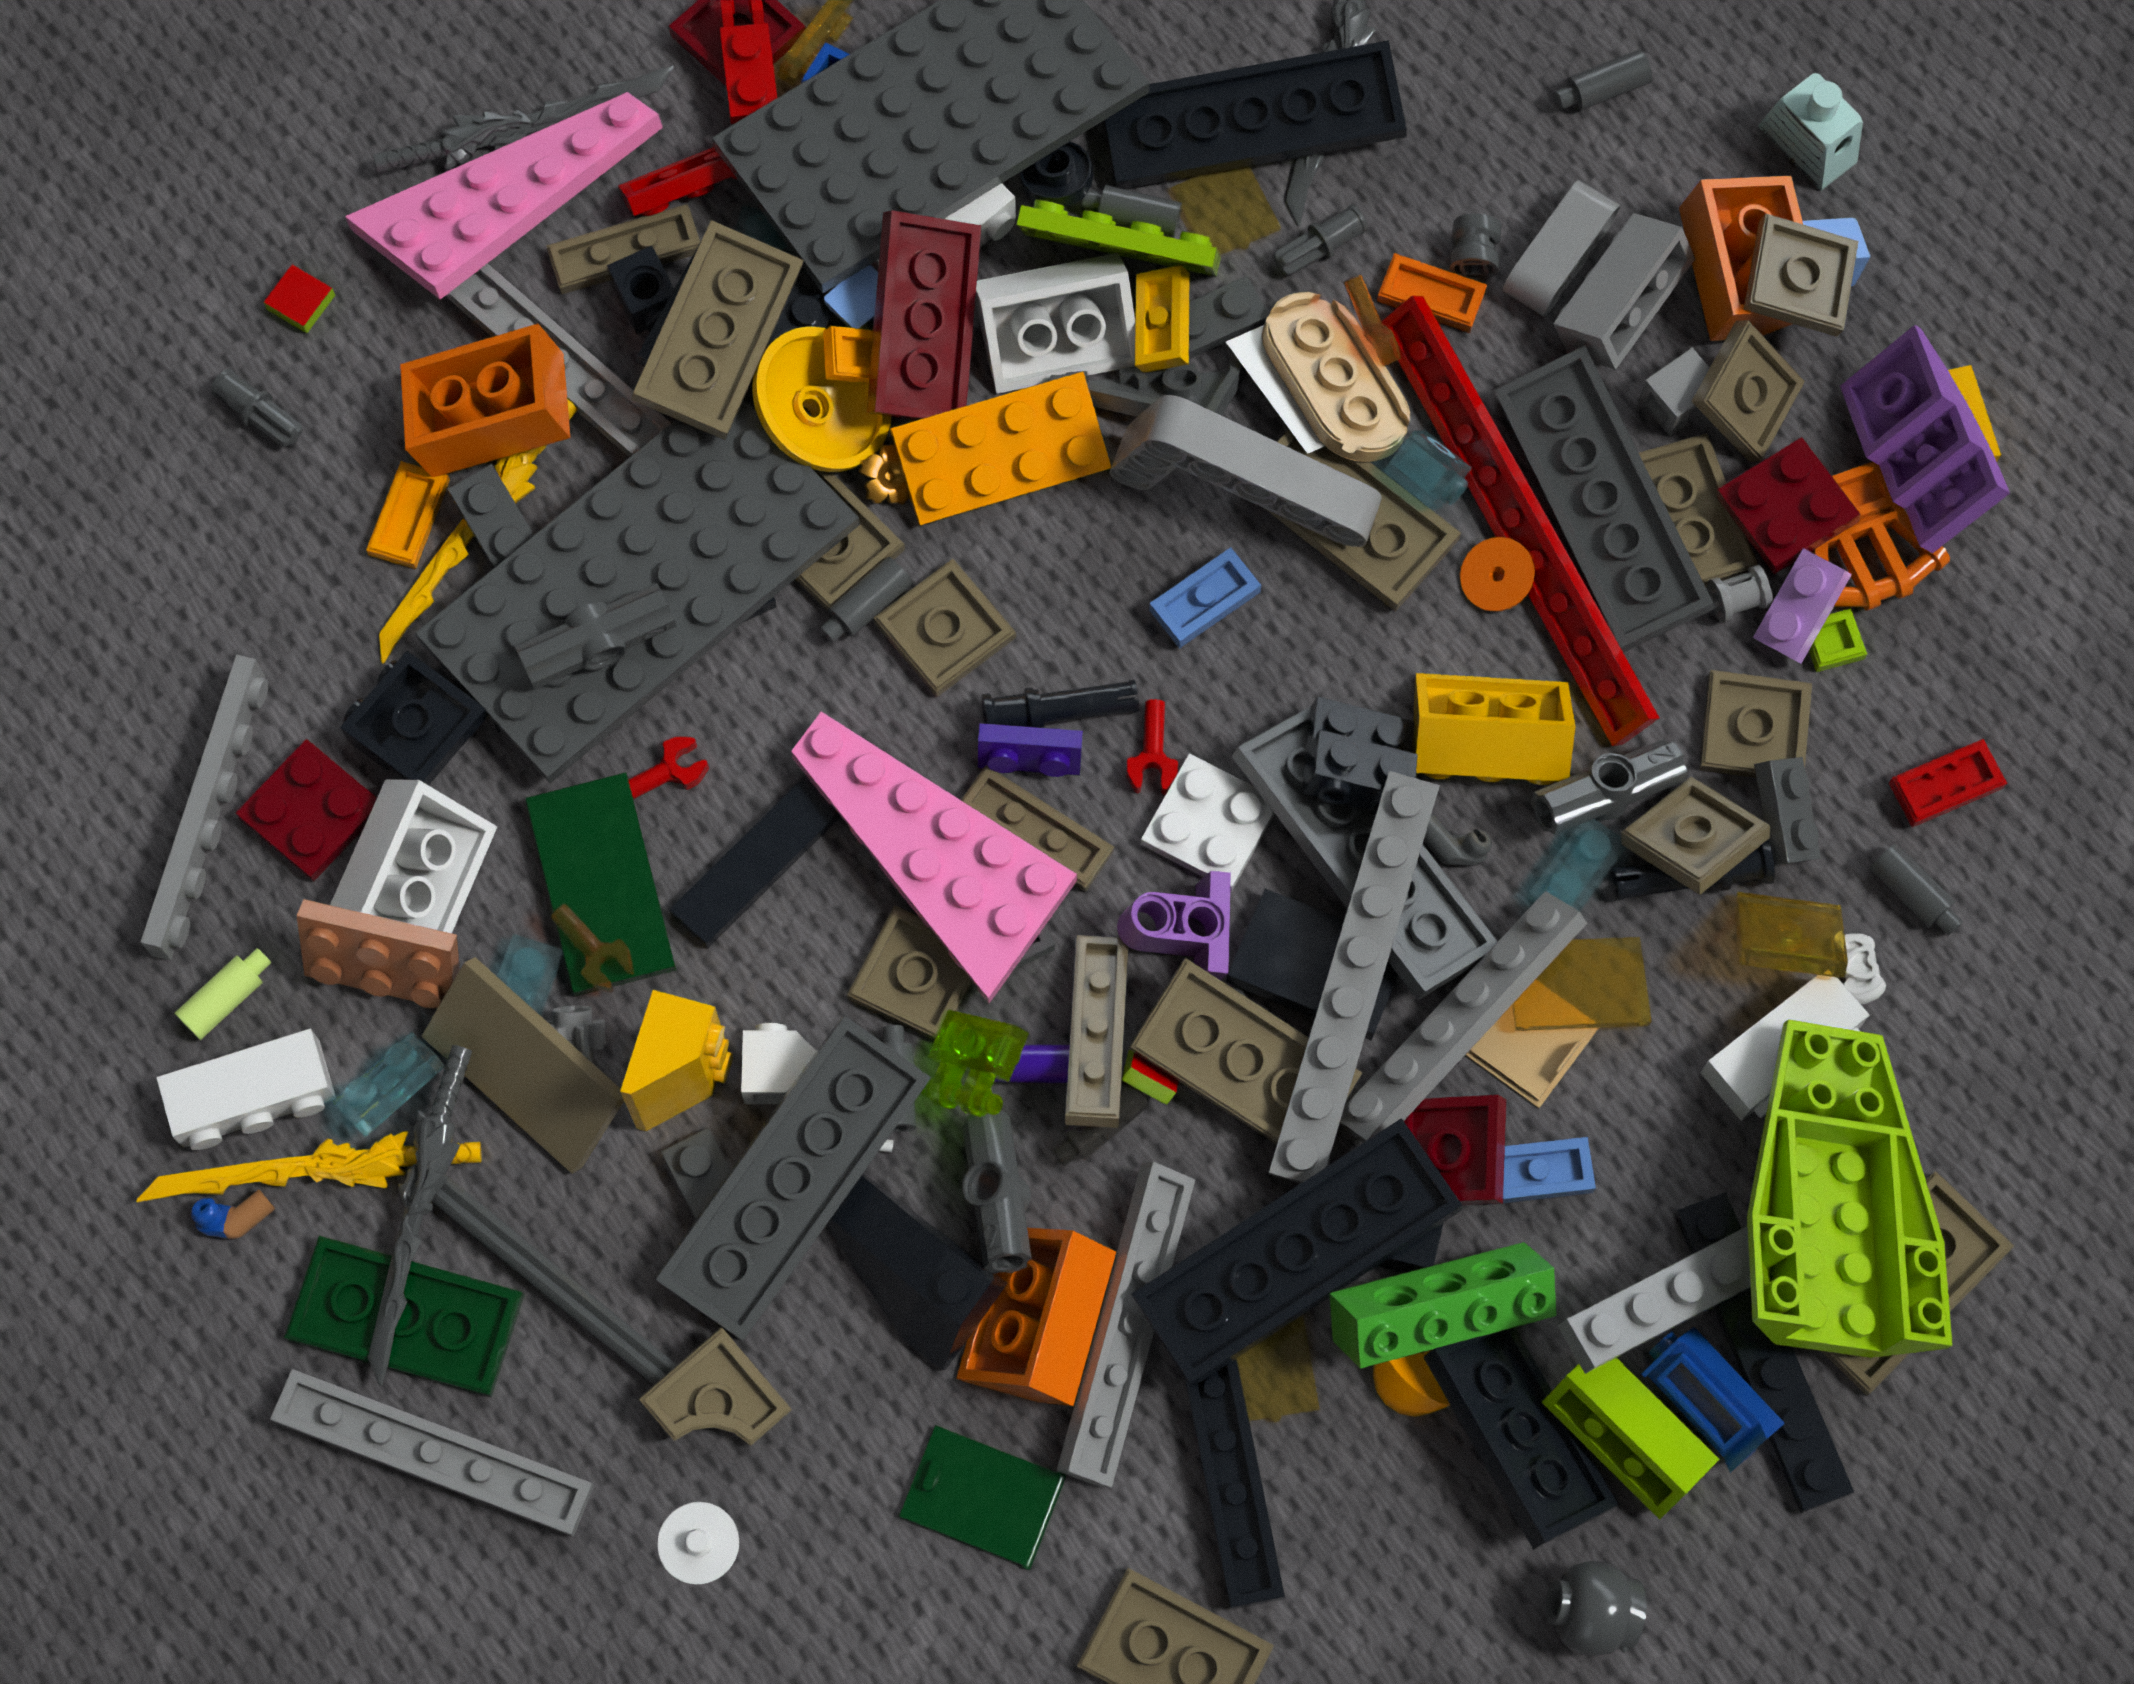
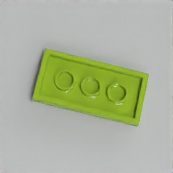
M1035 200L1034 207L1024 205L1020 207L1017 226L1027 236L1109 254L1118 253L1119 256L1169 267L1182 265L1187 271L1217 276L1221 257L1217 247H1212L1210 238L1207 236L1182 231L1180 239L1164 236L1160 226L1139 221H1132L1131 229L1116 226V222L1112 221L1113 217L1110 215L1088 210L1083 211L1082 218L1069 216L1068 212L1064 210L1063 205L1043 200Z

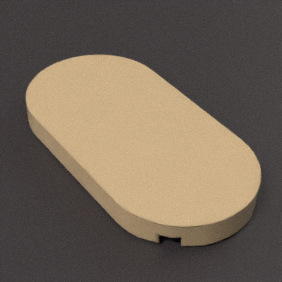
M1299 292L1283 297L1276 302L1264 323L1262 342L1269 359L1315 435L1329 450L1349 460L1373 462L1392 455L1400 447L1407 433L1410 421L1409 406L1354 315L1344 305L1335 300L1329 303L1319 299L1320 294Z

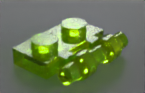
M948 1010L928 1055V1058L939 1063L934 1078H931L921 1091V1095L930 1098L931 1102L936 1106L947 1109L960 1106L964 1113L978 1117L985 1116L986 1114H998L1003 1107V1100L1000 1095L992 1093L991 1087L995 1079L1009 1082L1014 1068L1020 1060L1021 1052L1029 1033L1013 1024ZM967 1071L969 1072L964 1085H962L961 1079L964 1072Z

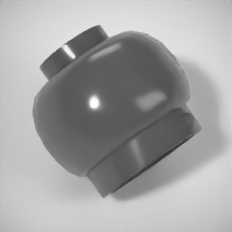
M1587 1561L1573 1565L1563 1574L1561 1580H1554L1546 1598V1618L1550 1624H1554L1556 1635L1560 1641L1572 1651L1588 1656L1610 1654L1616 1649L1626 1653L1637 1645L1642 1635L1647 1603L1643 1583L1638 1579L1628 1578V1576L1611 1564L1600 1561Z

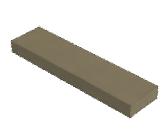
M1077 935L1065 1125L1118 1128L1128 960V946L1119 937Z

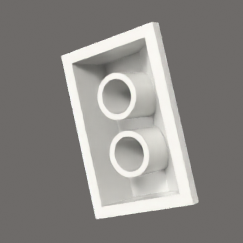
M1118 253L977 281L976 304L996 394L1048 382L1051 375H1062L1067 372L1087 371V375H1093L1135 366L1136 322L1128 271Z
M385 779L330 905L452 933L497 826L420 780Z

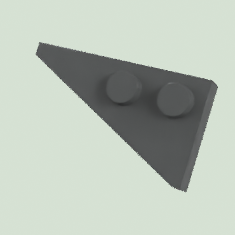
M1229 361V371L1208 373L1197 371L1195 364L1143 373L1137 367L1119 369V379L1088 381L1087 371H1083L1094 407L1136 417L1163 395L1185 398L1222 416L1245 379V368L1240 361ZM1082 371L1067 372L1062 375H1051L1048 379V382L1072 374H1076Z

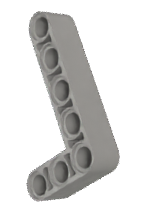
M1174 395L1159 397L1127 425L1109 472L1113 479L1123 485L1139 490H1148L1175 468H1180L1322 536L1351 547H1362L1367 543L1382 500L1381 494L1371 486L1190 400Z

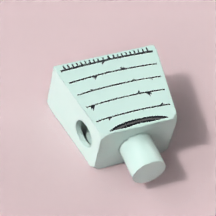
M1813 73L1784 95L1758 126L1820 191L1858 161L1863 125L1861 116L1842 98L1840 87L1833 82L1826 81L1820 74Z

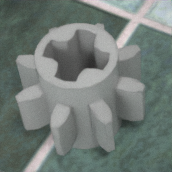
M572 1005L552 1009L553 1021L547 1022L586 1058L593 1062L594 1049H604L603 1045H606L605 1020H592V1008L589 1006Z

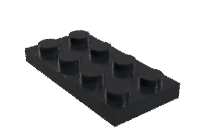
M1515 1327L1435 1348L1423 1357L1533 1550L1607 1513L1618 1505L1583 1443L1542 1403L1552 1390Z

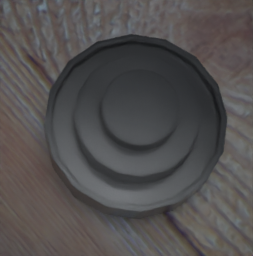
M1070 141L1022 170L1020 177L1025 194L1034 203L1035 200H1043L1067 207L1074 205L1086 196L1092 187L1093 169L1088 153L1080 145Z

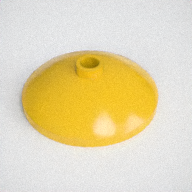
M801 327L790 330L776 338L766 347L753 375L752 392L754 406L764 430L780 450L804 466H810L812 469L825 472L847 471L860 466L861 460L868 459L870 455L875 454L883 445L890 429L891 416L866 413L869 383L826 379L823 330L826 328ZM803 406L810 411L811 416L806 413Z

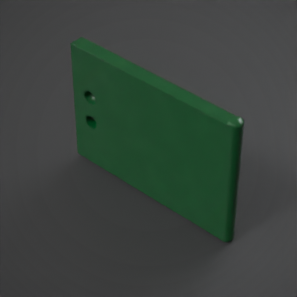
M935 1425L899 1517L1019 1564L1025 1570H1030L1065 1482L1066 1475L1061 1472L1056 1473Z

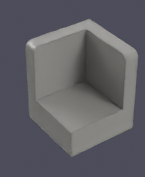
M1693 348L1646 379L1639 397L1640 402L1669 436L1686 425L1691 410L1696 407L1691 401L1710 369Z

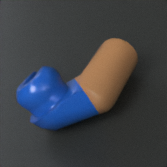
M258 1189L237 1207L215 1204L212 1198L200 1199L191 1209V1218L195 1222L197 1230L206 1236L237 1239L255 1227L272 1213L275 1208Z

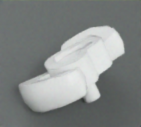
M1846 934L1833 944L1831 954L1835 960L1842 964L1843 975L1846 979L1844 986L1860 1004H1867L1878 999L1886 988V984L1880 976L1879 965L1876 962L1875 942L1871 937L1864 934Z

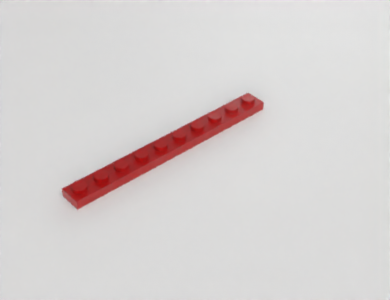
M1412 295L1382 320L1378 326L1443 443L1455 456L1452 459L1495 536L1515 540L1529 552L1534 563L1535 575L1528 596L1611 745H1623L1660 719L1424 296Z

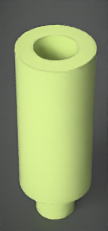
M258 948L245 960L236 955L174 1014L199 1040H202L263 983L258 975L271 964V961Z

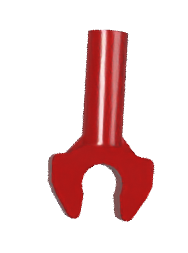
M1150 699L1145 701L1143 751L1138 756L1127 759V778L1135 793L1141 792L1143 783L1142 773L1148 768H1155L1160 771L1162 775L1161 793L1163 795L1167 794L1178 773V761L1170 759L1163 752L1165 701Z
M680 736L664 741V755L661 762L628 779L633 800L667 782L682 784L686 790L698 785L709 770L707 760L695 762L686 768L677 764L680 756L688 754L697 748L695 738Z

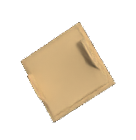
M1534 981L1465 1056L1537 1108H1540L1599 1029V1026Z

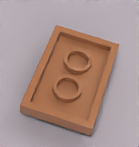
M303 899L297 913L304 976L314 978L320 983L346 985L363 989L374 996L383 997L389 995L414 1001L425 1008H437L460 971L456 934Z

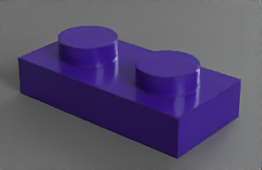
M980 723L978 768H984L987 765L991 770L998 773L1027 771L1040 772L1051 777H1061L1066 774L1080 775L1083 731Z

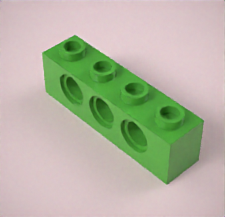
M1525 1242L1329 1293L1333 1342L1360 1369L1556 1316L1554 1267Z

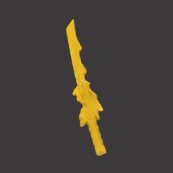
M567 399L570 420L578 409ZM547 445L497 459L495 469L515 504L535 490V486L528 482L537 469V465L532 463ZM464 518L441 546L380 631L379 640L382 664L385 663L412 622L433 604L432 592L448 570L459 564L469 555L466 546L474 535Z
M402 1131L396 1135L390 1133L379 1141H375L370 1149L362 1150L350 1148L349 1143L335 1145L332 1139L327 1138L318 1146L313 1155L249 1162L158 1176L137 1198L136 1202L184 1193L223 1195L228 1186L253 1182L285 1187L289 1178L310 1176L316 1183L323 1179H332L351 1187L358 1183L388 1188L386 1177L405 1175L406 1171L402 1167H410L413 1164H417L415 1153L418 1149L415 1146L412 1147V1145L404 1146L408 1131ZM481 1142L458 1143L460 1147L451 1164H461L463 1162L481 1163Z

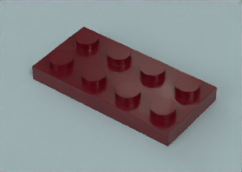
M893 210L883 212L866 413L920 420L967 406L982 225Z

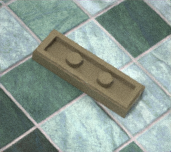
M685 204L655 215L641 217L546 245L561 294L609 281L608 264L649 246H653L662 265L693 256L700 243V239L689 206Z
M985 765L961 799L967 805L1076 873L1077 882L1075 886L1084 892L1088 890L1114 852V846L998 772L991 770L987 765Z

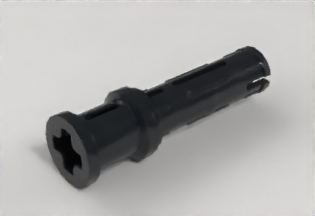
M1134 679L1128 682L1040 694L1038 689L1030 687L1025 688L1023 694L997 698H992L990 693L981 695L984 724L1044 728V724L1126 712H1139V700L1135 699V697L1117 699L1123 696L1138 695Z
M1765 841L1713 884L1716 890L1728 891L1733 884L1760 880L1765 885L1773 884L1775 869L1769 841ZM1651 863L1622 868L1614 867L1612 869L1613 883L1618 887V889H1615L1618 901L1624 900V898L1690 889Z

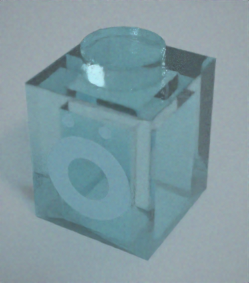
M1414 430L1383 471L1429 508H1439L1445 503L1451 506L1463 494L1469 483L1464 478L1472 467L1427 431Z

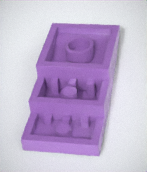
M1914 325L1840 385L1865 456L1880 466L1892 501L1906 509L1920 547L1934 553L2010 494L1994 454L1971 409L1946 366L1922 329Z

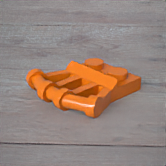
M1872 461L1832 476L1860 513L1858 523L1811 551V553L1829 561L1828 550L1836 547L1848 572L1852 574L1851 578L1856 587H1845L1834 607H1863L1866 611L1879 607L1881 600L1896 596L1898 599L1910 596L1913 594V588L1933 570L1940 571L1950 562V556L1943 546L1934 553L1919 546L1908 514L1903 507L1892 501L1878 464ZM1890 527L1919 552L1920 556L1907 567H1905L1886 530ZM1869 536L1888 577L1874 581L1854 542L1855 540Z

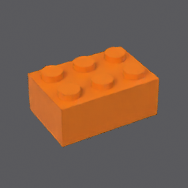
M539 323L400 364L405 450L431 477L441 476L570 438L564 353Z

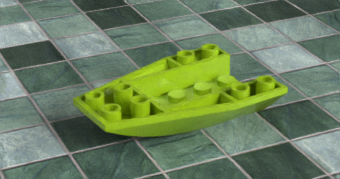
M1790 1019L1783 1023L1747 1213L1752 1319L1774 1344L1869 1358L1942 1350L1952 1346L1945 1243L1883 1035Z

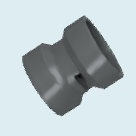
M1473 213L1459 216L1453 221L1452 239L1456 243V248L1451 251L1449 269L1452 273L1469 279L1480 280L1492 278L1498 274L1500 256L1495 250V246L1501 240L1502 224L1498 219L1486 214Z

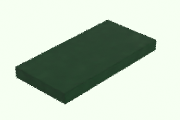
M627 773L527 797L526 802L575 997L677 971Z
M319 1236L284 1338L291 1342L370 1363L368 1355L392 1256ZM411 1261L404 1289L407 1304L395 1328L387 1368L492 1398L524 1299V1293Z

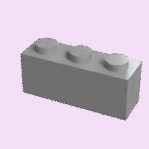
M1636 213L1632 214L1621 231L1616 233L1611 245L1595 267L1587 273L1584 282L1568 304L1561 309L1558 318L1553 323L1567 353L1585 345L1593 363L1614 370L1617 369L1695 260L1682 227Z

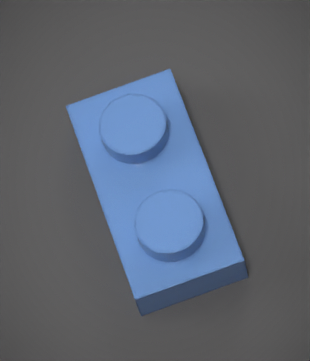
M1230 547L1150 602L1149 611L1180 649L1261 592V584Z
M1588 1137L1505 1146L1503 1203L1593 1193L1596 1189Z

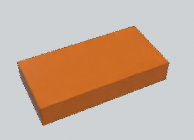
M1394 253L1380 288L1377 302L1398 308L1412 295L1424 296L1439 323L1470 333L1485 295L1487 284Z

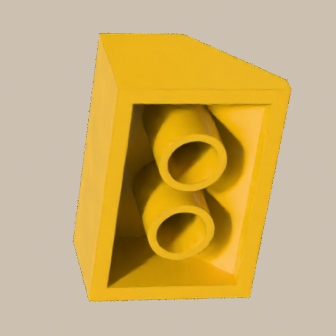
M1415 673L1412 753L1418 754L1416 773H1424L1426 776L1435 779H1446L1452 775L1475 776L1477 779L1486 782H1498L1504 778L1525 779L1536 785H1550L1555 781L1560 782L1570 777L1576 726L1568 682Z
M652 990L620 1090L636 1129L648 1131L711 1097L716 1082H726L732 1064L733 1053L728 1052L729 1040L724 1037L725 1026L720 1024L715 1006Z

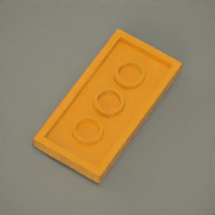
M1083 371L890 428L918 525L947 518L1111 468Z

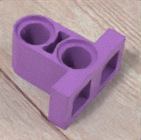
M1210 871L1196 884V896L1148 892L1139 896L1119 917L1117 929L1122 942L1129 948L1138 951L1194 957V964L1221 980L1228 974L1231 873ZM1143 912L1151 916L1155 922L1156 931L1146 930L1141 926L1137 913ZM1188 918L1199 920L1205 928L1206 936L1202 937L1192 932L1188 924Z

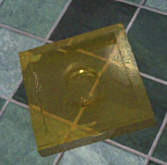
M1737 892L1734 911L1739 964L1837 978L1845 977L1848 958L1841 905Z

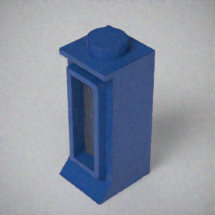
M1695 1327L1679 1338L1671 1331L1649 1351L1650 1356L1655 1361L1641 1374L1644 1377L1648 1376L1723 1456L1730 1473L1785 1424Z

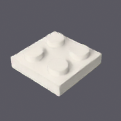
M1189 753L1142 836L1140 845L1202 877L1210 871L1231 873L1230 891L1232 892L1275 813L1254 786Z

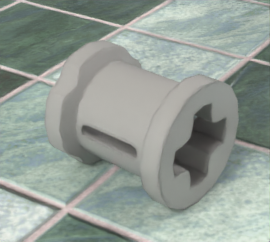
M1760 565L1749 567L1747 573L1723 581L1718 577L1708 581L1707 588L1715 606L1714 612L1722 623L1730 621L1733 614L1754 607L1765 609L1770 607L1773 602L1772 590L1767 575Z

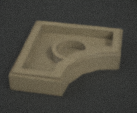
M722 1327L716 1330L638 1398L674 1441L692 1430L715 1427L735 1433L751 1446L792 1410Z

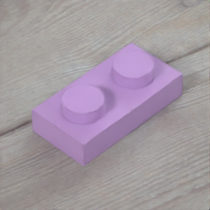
M1803 548L1753 638L1802 664L1852 574Z

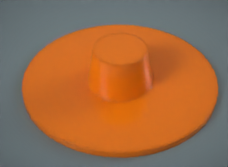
M1505 537L1486 539L1474 546L1462 563L1460 571L1462 590L1470 602L1483 610L1492 612L1508 610L1519 604L1529 593L1534 581V563L1529 552L1517 541Z

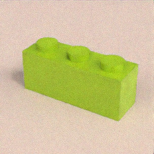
M1617 1358L1586 1374L1580 1364H1578L1542 1401L1659 1520L1719 1461V1458Z

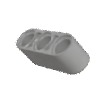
M1577 180L1512 269L1504 284L1503 292L1543 317H1546L1616 219L1621 205L1584 182Z

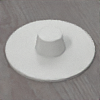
M706 1502L689 1503L673 1511L664 1521L658 1536V1553L662 1564L672 1576L690 1584H705L723 1576L733 1565L739 1550L738 1530L732 1518L720 1507Z

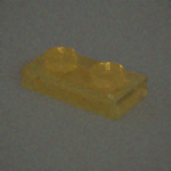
M828 0L783 58L777 73L778 77L793 86L802 73L805 75L829 38L836 42L839 41L854 19L848 14L853 0Z

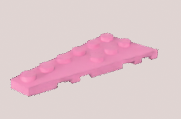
M626 92L345 216L349 228L356 235L441 300L663 128L658 113Z
M820 712L792 749L793 760L829 805L832 804L850 827L852 834L861 845L863 844L878 862L880 869L923 923L930 927L946 947L950 957L959 968L965 971L977 986L978 992L990 1004L1075 885L1077 874L828 715Z

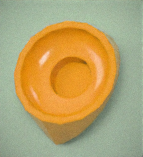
M1432 1350L1373 1365L1375 1389L1385 1405L1399 1414L1413 1417L1431 1414L1450 1405L1423 1358Z

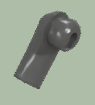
M1431 814L1423 842L1440 862L1447 865L1475 866L1487 858L1488 852L1492 847V841L1486 832L1474 829L1473 832L1467 833V835H1451L1437 817Z

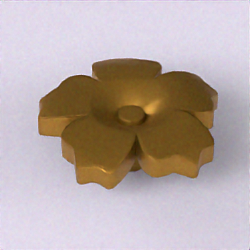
M894 444L889 446L882 445L880 456L872 454L868 459L861 460L859 473L865 477L872 478L864 484L867 491L866 499L872 500L874 504H879L887 498L888 503H898L901 505L910 499Z

